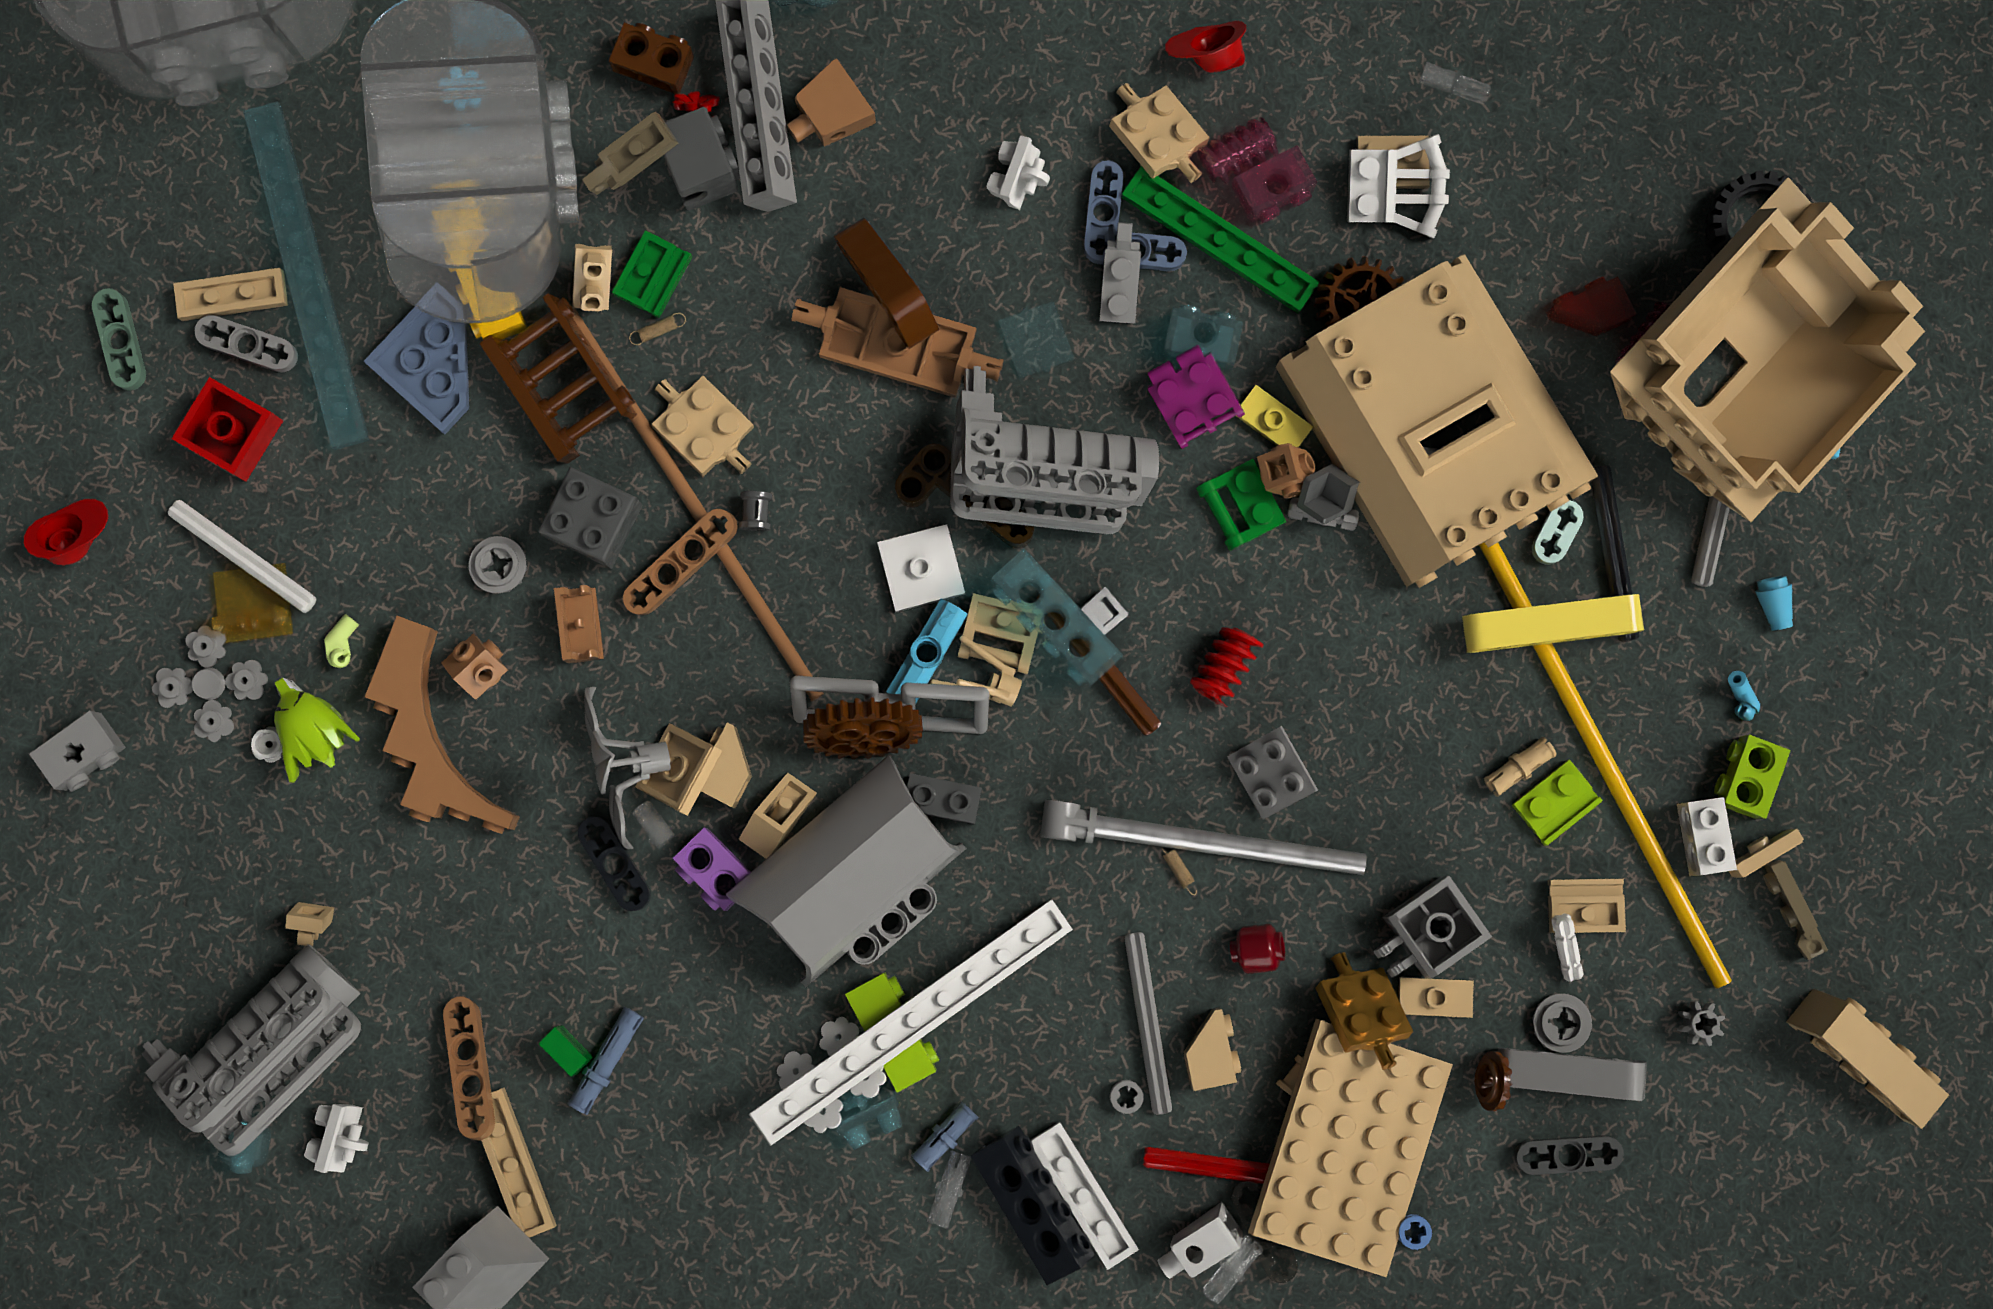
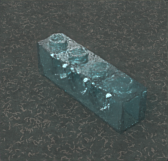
M1024 548L992 577L991 582L995 586L991 590L992 593L1003 605L1007 606L1011 603L1017 609L1019 614L1016 618L1028 632L1031 633L1035 629L1042 636L1044 641L1040 644L1052 658L1056 659L1060 656L1069 667L1065 671L1077 685L1081 686L1085 683L1091 688L1124 656ZM1028 585L1036 587L1040 593V598L1034 603L1024 602L1019 596V591L1023 587ZM1050 612H1057L1063 616L1065 624L1059 630H1051L1045 625L1044 617ZM1077 638L1085 640L1089 645V653L1083 657L1074 656L1069 650V643Z

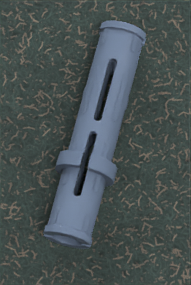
M625 1006L623 1007L616 1023L608 1033L589 1067L585 1066L582 1071L584 1076L570 1100H568L567 1104L588 1115L603 1087H608L611 1081L609 1077L629 1045L634 1033L644 1020L643 1016Z

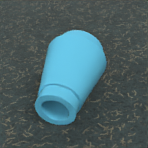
M1777 576L1757 581L1759 590L1755 592L1771 630H1782L1792 627V584H1788L1787 576Z

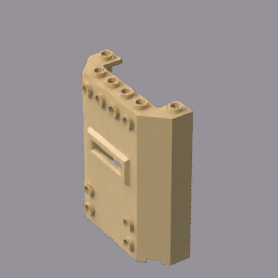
M1466 255L1457 257L1450 264L1448 261L1438 264L1317 333L1306 341L1307 344L1304 347L1287 354L1276 365L1277 371L1308 423L1313 426L1314 433L1332 463L1346 472L1348 476L1360 482L1355 501L1406 587L1413 583H1416L1418 588L1438 578L1434 571L1453 560L1456 566L1476 555L1473 551V548L1483 542H1485L1488 548L1507 537L1504 530L1515 524L1519 530L1538 519L1535 512L1546 506L1550 512L1570 501L1567 497L1568 494H1570L1572 499L1577 498L1592 489L1588 482L1598 477ZM1487 403L1495 418L1429 456L1427 455L1420 441Z

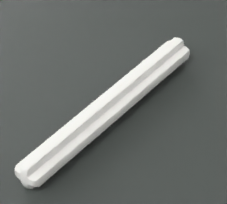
M176 500L169 508L168 515L303 613H307L315 605L316 597L182 500Z

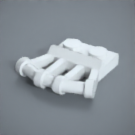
M1439 134L1397 150H1349L1347 222H1394L1434 239L1438 231L1435 227L1445 204H1448L1449 195H1445L1446 179L1450 178V169L1446 168L1438 145L1442 143ZM1425 149L1431 169H1397L1398 159ZM1397 178H1432L1431 194H1396ZM1396 203L1430 204L1422 223L1395 213Z

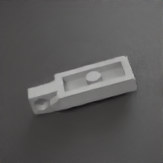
M1118 222L1117 240H1108L1107 248H1105L1100 321L1135 324L1141 251H1139L1140 242H1131L1132 223Z

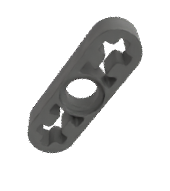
M1606 1135L1525 1140L1516 1147L1514 1152V1160L1517 1167L1530 1175L1612 1170L1621 1164L1624 1156L1622 1145L1616 1139ZM1605 1142L1607 1147L1614 1149V1155L1608 1156L1607 1163H1604L1601 1157L1590 1156L1588 1157L1590 1165H1585L1587 1152L1583 1145L1584 1143H1589L1587 1149L1591 1151L1601 1150ZM1567 1144L1574 1145L1578 1151V1158L1572 1165H1563L1559 1160V1151ZM1547 1145H1552L1550 1155L1554 1167H1549L1550 1161L1547 1159L1536 1160L1535 1167L1532 1168L1530 1163L1523 1161V1155L1529 1154L1530 1147H1533L1534 1151L1539 1154L1549 1153Z

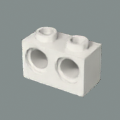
M1724 797L1677 804L1689 876L1737 870Z

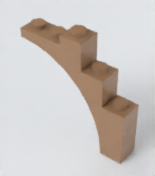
M396 616L365 698L375 701L374 709L394 716L396 709H398L382 751L392 754L391 762L412 769L413 764L416 763L400 805L410 808L409 816L425 822H430L431 817L442 819L447 806L450 807L449 815L465 821H469L470 816L484 820L482 827L503 834L505 828L515 830L520 816L495 805L475 790L454 767L439 740L431 716L428 692L430 658L438 631Z

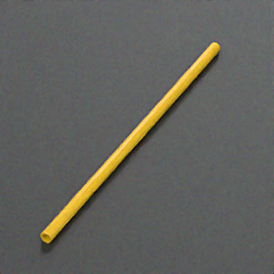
M1485 542L1480 544L1479 546L1512 608L1532 607L1499 543L1489 548ZM1553 644L1534 645L1533 647L1715 989L1727 985L1732 980Z

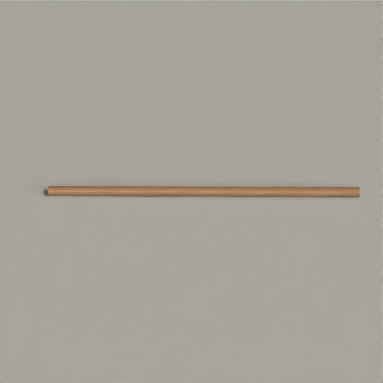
M573 308L576 315L572 318L618 387L623 385L626 388L579 313ZM635 402L631 406L637 413V416L630 419L697 523L707 514L706 510ZM716 526L709 534L704 533L705 537L707 538L711 546H713L715 542L709 538L715 532H719ZM726 544L716 554L795 676L813 677L734 553ZM805 691L812 702L824 695L823 692Z

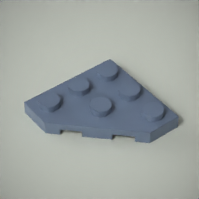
M437 283L373 350L364 362L445 435L469 410L466 309Z

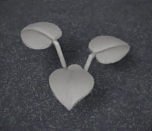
M587 687L584 693L585 724L591 740L592 758L596 765L595 775L600 793L606 794V784L610 768L631 765L633 773L639 772L638 775L617 786L610 785L609 811L612 824L621 844L628 850L633 849V846L625 837V819L621 804L623 791L641 780L650 779V774L669 771L671 764L668 747L665 741L644 745V741L628 742L606 739L599 729L592 703L596 687ZM605 746L635 750L629 751V758L613 760L615 754Z

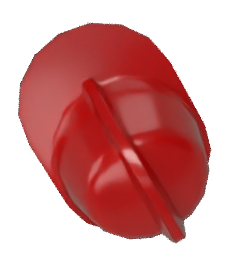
M1232 21L1220 25L1196 27L1171 37L1165 44V51L1169 56L1176 58H1193L1203 70L1210 73L1239 67L1245 62L1241 38L1246 32V24L1242 21Z
M83 499L36 520L29 526L24 535V546L31 555L37 558H45L53 564L63 566L74 564L87 554L93 540L105 528L108 521V509L103 502L96 499Z

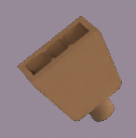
M836 58L795 96L797 108L802 115L786 124L797 143L815 132L822 144L827 146L876 123L875 112Z

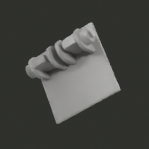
M1282 726L1227 756L1263 820L1318 791Z

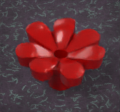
M699 91L690 92L688 96L679 93L674 95L675 101H673L675 110H685L688 113L701 107H705L708 112H711L712 107L719 105L720 97L711 94H705L700 97Z

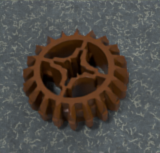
M1367 256L1361 258L1359 266H1357L1352 257L1347 259L1346 268L1340 263L1335 264L1333 267L1334 274L1326 272L1323 276L1325 284H1319L1316 292L1322 297L1316 298L1313 303L1315 307L1323 309L1316 313L1315 319L1317 321L1327 319L1328 321L1322 326L1321 331L1342 320L1336 311L1334 300L1339 302V306L1345 308L1349 315L1359 310L1358 301L1364 296L1366 291L1368 293L1365 300H1367L1366 305L1378 299L1375 293L1377 284L1388 294L1403 283V276L1392 279L1393 266L1387 267L1386 271L1379 269L1382 265L1381 259H1376L1373 266H1369ZM1366 279L1363 287L1359 290L1347 288L1346 291L1338 289L1340 285L1349 280Z

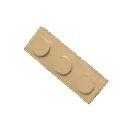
M281 268L173 283L177 318L181 321L201 319L208 315L222 316L288 306L285 276Z

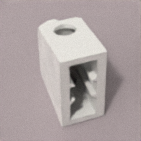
M1221 1202L1175 1234L1170 1245L1171 1251L1159 1258L1158 1264L1169 1279L1184 1269L1193 1278L1240 1249L1243 1232ZM1190 1246H1197L1201 1251H1195Z

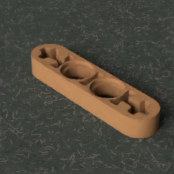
M714 509L702 517L627 587L623 595L626 609L634 614L646 615L658 608L735 536L738 525L734 515L722 509ZM715 518L721 520L726 518L728 521L724 526L727 531L724 534L717 531L709 538L715 542L713 546L710 545L706 538L699 535L701 530L709 534L715 528L713 522ZM698 540L703 547V552L700 558L691 561L686 557L684 549L689 541ZM671 564L676 570V579L671 584L664 585L658 578V572L662 566ZM650 578L652 584L662 590V593L658 595L657 591L652 590L645 598L648 603L645 607L643 605L634 606L633 603L636 601L634 593L636 591L644 593L652 586L646 583Z
M455 997L446 1004L443 1010V1019L457 1125L463 1136L475 1141H481L488 1138L495 1128L481 1013L479 1007L472 1000L466 997ZM461 1005L463 1008L470 1010V1014L464 1016V1025L469 1030L473 1029V1033L463 1032L461 1021L454 1018V1014L459 1012V1006ZM466 1040H472L476 1046L474 1056L468 1060H461L457 1053L459 1045ZM477 1076L481 1083L480 1090L476 1095L467 1097L463 1093L462 1085L467 1078ZM483 1101L482 1106L475 1105L477 1116L485 1119V1122L479 1125V1131L476 1132L475 1129L468 1127V1122L474 1121V1111L470 1107L465 1108V1104H477Z

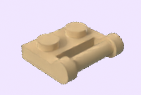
M973 593L963 635L973 641L976 632L1024 644L1022 654L976 643L1004 665L1018 668L1017 672L1028 674L1043 610ZM961 642L958 657L969 659L970 656L983 659Z

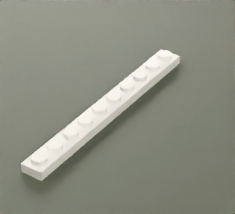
M1053 900L1048 901L749 1113V1116L770 1146L1073 929Z

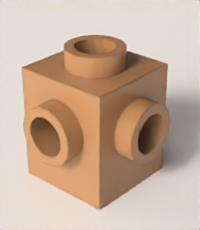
M1290 443L1278 445L1272 448L1270 452L1257 457L1265 490L1282 495L1284 498L1300 496L1305 478L1315 472L1313 458L1307 450L1292 446Z
M474 633L467 640L460 642L442 662V665L452 679L475 700L489 687L496 685L501 676L508 671L500 660L504 655L502 651L490 639L483 643Z

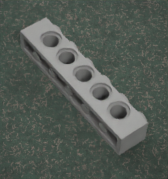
M715 0L743 203L766 212L795 204L797 199L769 1Z

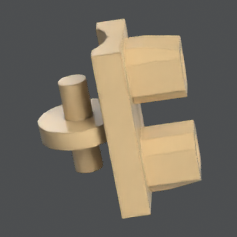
M575 244L572 308H580L584 311L609 310L612 246L592 247Z

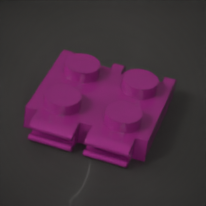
M1199 345L1176 356V360L1181 367L1178 370H1175L1169 360L1148 372L1152 384L1147 389L1182 449L1189 446L1188 442L1207 431L1210 434L1217 430L1216 426L1237 415L1240 418L1245 415L1241 404L1213 354L1210 351L1204 355ZM1217 415H1221V416H1219L1218 418H1216V419H1214V420L1211 419V418H1213V417H1215V416H1217ZM1202 423L1205 424V425L1199 427L1198 429L1192 431L1195 427L1199 426L1200 424H1202Z

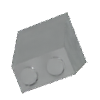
M497 1206L463 1234L412 1288L433 1309H501L549 1258Z

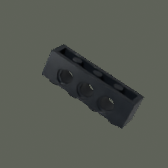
M1020 1126L989 1141L971 1155L972 1160L1046 1285L1081 1269L1095 1255L1088 1236L1081 1231L1072 1215L1069 1204L1062 1199L1053 1183L1050 1172L1043 1167L1034 1151L1030 1138L1023 1133ZM1013 1167L1018 1170V1172L1020 1173V1175H1018V1174L1014 1171ZM1032 1199L1039 1205V1208L1033 1203ZM1051 1232L1057 1236L1058 1240L1054 1238Z

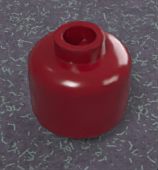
M1270 924L1241 927L1237 932L1236 940L1230 941L1232 962H1239L1242 971L1247 974L1276 971L1280 961H1285L1286 957L1282 932H1276L1275 928Z

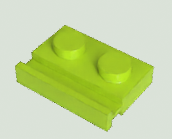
M1567 760L1515 801L1512 806L1541 840L1543 845L1547 846L1603 800L1597 796L1592 786L1571 760Z

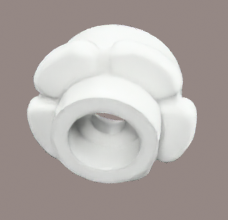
M276 727L260 729L254 734L251 747L257 759H265L266 762L270 763L281 758L282 746ZM268 741H271L273 744L271 748L266 746Z

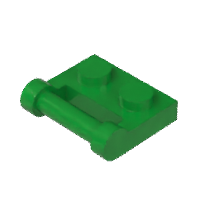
M1253 459L1196 488L1200 498L1205 497L1227 539L1224 543L1229 552L1287 522L1272 493L1265 490L1260 471ZM1226 486L1248 530L1239 533L1217 490Z

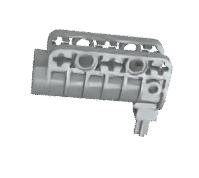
M974 366L973 369H965L964 390L961 391L956 404V427L954 428L951 451L950 504L951 509L956 515L971 520L1114 534L1121 529L1126 521L1127 507L1143 505L1158 479L1159 449L1155 439L1003 422L1002 413L994 412V394L986 393V371H982L979 366ZM964 495L970 496V500L974 502L972 507H966L965 501L962 500ZM987 496L988 500L986 508H983L984 503L982 501L984 497ZM998 497L1007 498L1013 504V509L1010 511L1000 510L995 505L994 500ZM1020 500L1024 501L1022 507L1025 509L1023 512H1019L1021 506ZM1035 503L1041 504V508L1045 510L1043 514H1037V510L1033 508ZM1058 504L1057 516H1054L1056 510H1053V508ZM1068 505L1078 506L1083 511L1084 517L1081 519L1071 518L1066 513L1065 507ZM1091 508H1094L1092 515H1096L1093 520H1089L1092 512ZM1106 510L1111 511V516L1115 517L1113 523L1108 522L1106 516H1102Z
M307 944L290 960L289 964L273 977L254 998H251L191 1059L185 1054L180 1056L171 1048L167 1050L158 1039L152 1044L147 1041L142 1046L145 1049L142 1056L151 1067L145 1073L153 1082L152 1087L182 1125L192 1132H202L214 1147L227 1156L237 1155L246 1149L355 1041L360 1033L361 1023L348 1006L360 995V992L320 952L310 944ZM344 1023L346 1029L340 1032L339 1026ZM327 1037L331 1040L329 1044L325 1041ZM321 1046V1052L311 1062H307L310 1051L315 1047ZM299 1065L304 1068L302 1071L297 1068ZM289 1077L291 1082L285 1087L284 1081ZM272 1091L276 1095L274 1098L269 1095ZM265 1101V1107L255 1117H252L253 1108L259 1102ZM243 1120L248 1123L246 1126L241 1123ZM232 1132H234V1138L232 1139V1142L229 1143L230 1139L228 1138V1136Z

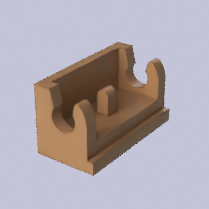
M580 585L576 589H568L566 587L554 588L562 660L569 664L604 659L596 588H591L588 585Z

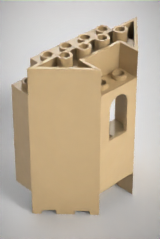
M1789 177L1610 371L1624 418L1638 422L1642 421L1649 429L1648 436L1656 444L1666 447L1673 454L1671 460L1675 464L1673 469L1677 473L1694 483L1703 494L1709 497L1713 496L1750 522L1758 516L1779 492L1800 493L1914 368L1916 363L1906 352L1925 332L1913 318L1923 307L1901 280L1880 281L1844 240L1854 227L1831 202L1811 203ZM1724 339L1745 363L1707 404L1696 407L1684 394L1685 382Z

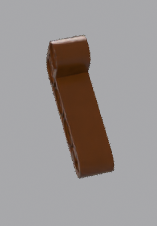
M865 218L860 219L834 236L838 247L847 261L886 311L897 334L908 349L939 331L936 320L923 294Z

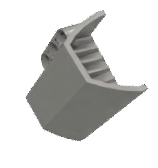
M887 756L728 891L726 895L731 901L744 907L769 924L804 963L806 976L800 982L806 988L845 953L858 964L865 965L874 962L933 911L937 903V895L934 889L926 883L967 848L961 842L955 846L945 840L914 802L895 762L890 756ZM916 889H924L926 892L924 903L916 907L911 906L909 900L911 893ZM888 913H897L899 919L897 926L892 930H883L881 924L883 917ZM860 937L870 938V949L864 954H855L853 950L855 941Z

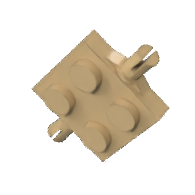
M1125 83L1124 86L1122 85L1116 94L1121 97L1128 108L1112 118L1109 127L1152 179L1166 170L1179 168L1190 183L1194 182V180L1196 181L1202 175V172L1190 160V157L1194 152L1206 146L1210 137L1167 86H1164L1150 96L1139 98L1128 83Z
M704 376L688 390L680 394L666 379L661 381V385L658 384L655 391L669 404L666 411L652 423V428L702 477L715 465L725 460L730 462L740 474L745 472V468L748 469L751 466V462L738 452L737 449L741 440L754 428V425Z

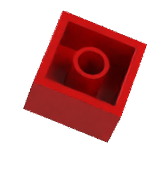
M209 377L171 439L247 482L283 423V420Z

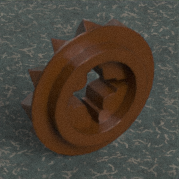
M1489 1051L1485 1053L1475 1073L1476 1095L1481 1106L1487 1111L1504 1109L1506 1100H1509L1511 1097L1509 1090L1510 1086L1513 1085L1510 1078L1512 1069L1508 1068V1058L1502 1056L1501 1052Z

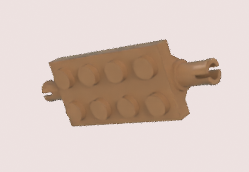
M840 287L834 305H829L828 308L811 304L801 299H797L795 303L797 308L793 310L792 321L821 328L822 333H824L823 343L819 352L820 358L954 398L957 397L962 377L965 375V369H973L974 366H979L982 371H986V378L998 382L1004 360L973 352L974 348H972L977 332L976 327L933 315L939 331L908 349L897 334L888 314L875 297Z

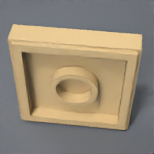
M669 723L659 742L665 741L667 744L671 769L669 771L650 774V779L637 782L635 787L688 816L722 750Z

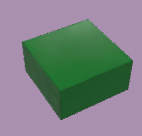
M563 1025L554 1027L538 1043L570 1077L578 1074L594 1058Z

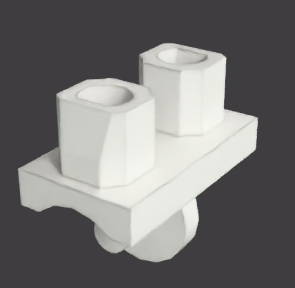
M1020 136L1018 142H1002L998 159L1002 164L1010 166L1006 175L993 172L987 183V189L992 195L1003 199L1009 207L1018 210L1021 208L1026 193L1033 195L1037 185L1047 186L1050 180L1049 175L1042 171L1045 161L1039 158L1041 151L1031 144V138Z
M349 1104L320 1105L318 1107L315 1121L317 1125L326 1127L323 1140L312 1138L308 1142L304 1154L305 1158L315 1163L314 1170L322 1173H327V1171L344 1172L347 1162L352 1163L356 1150L367 1151L369 1142L359 1139L363 1127L358 1125L362 1107Z

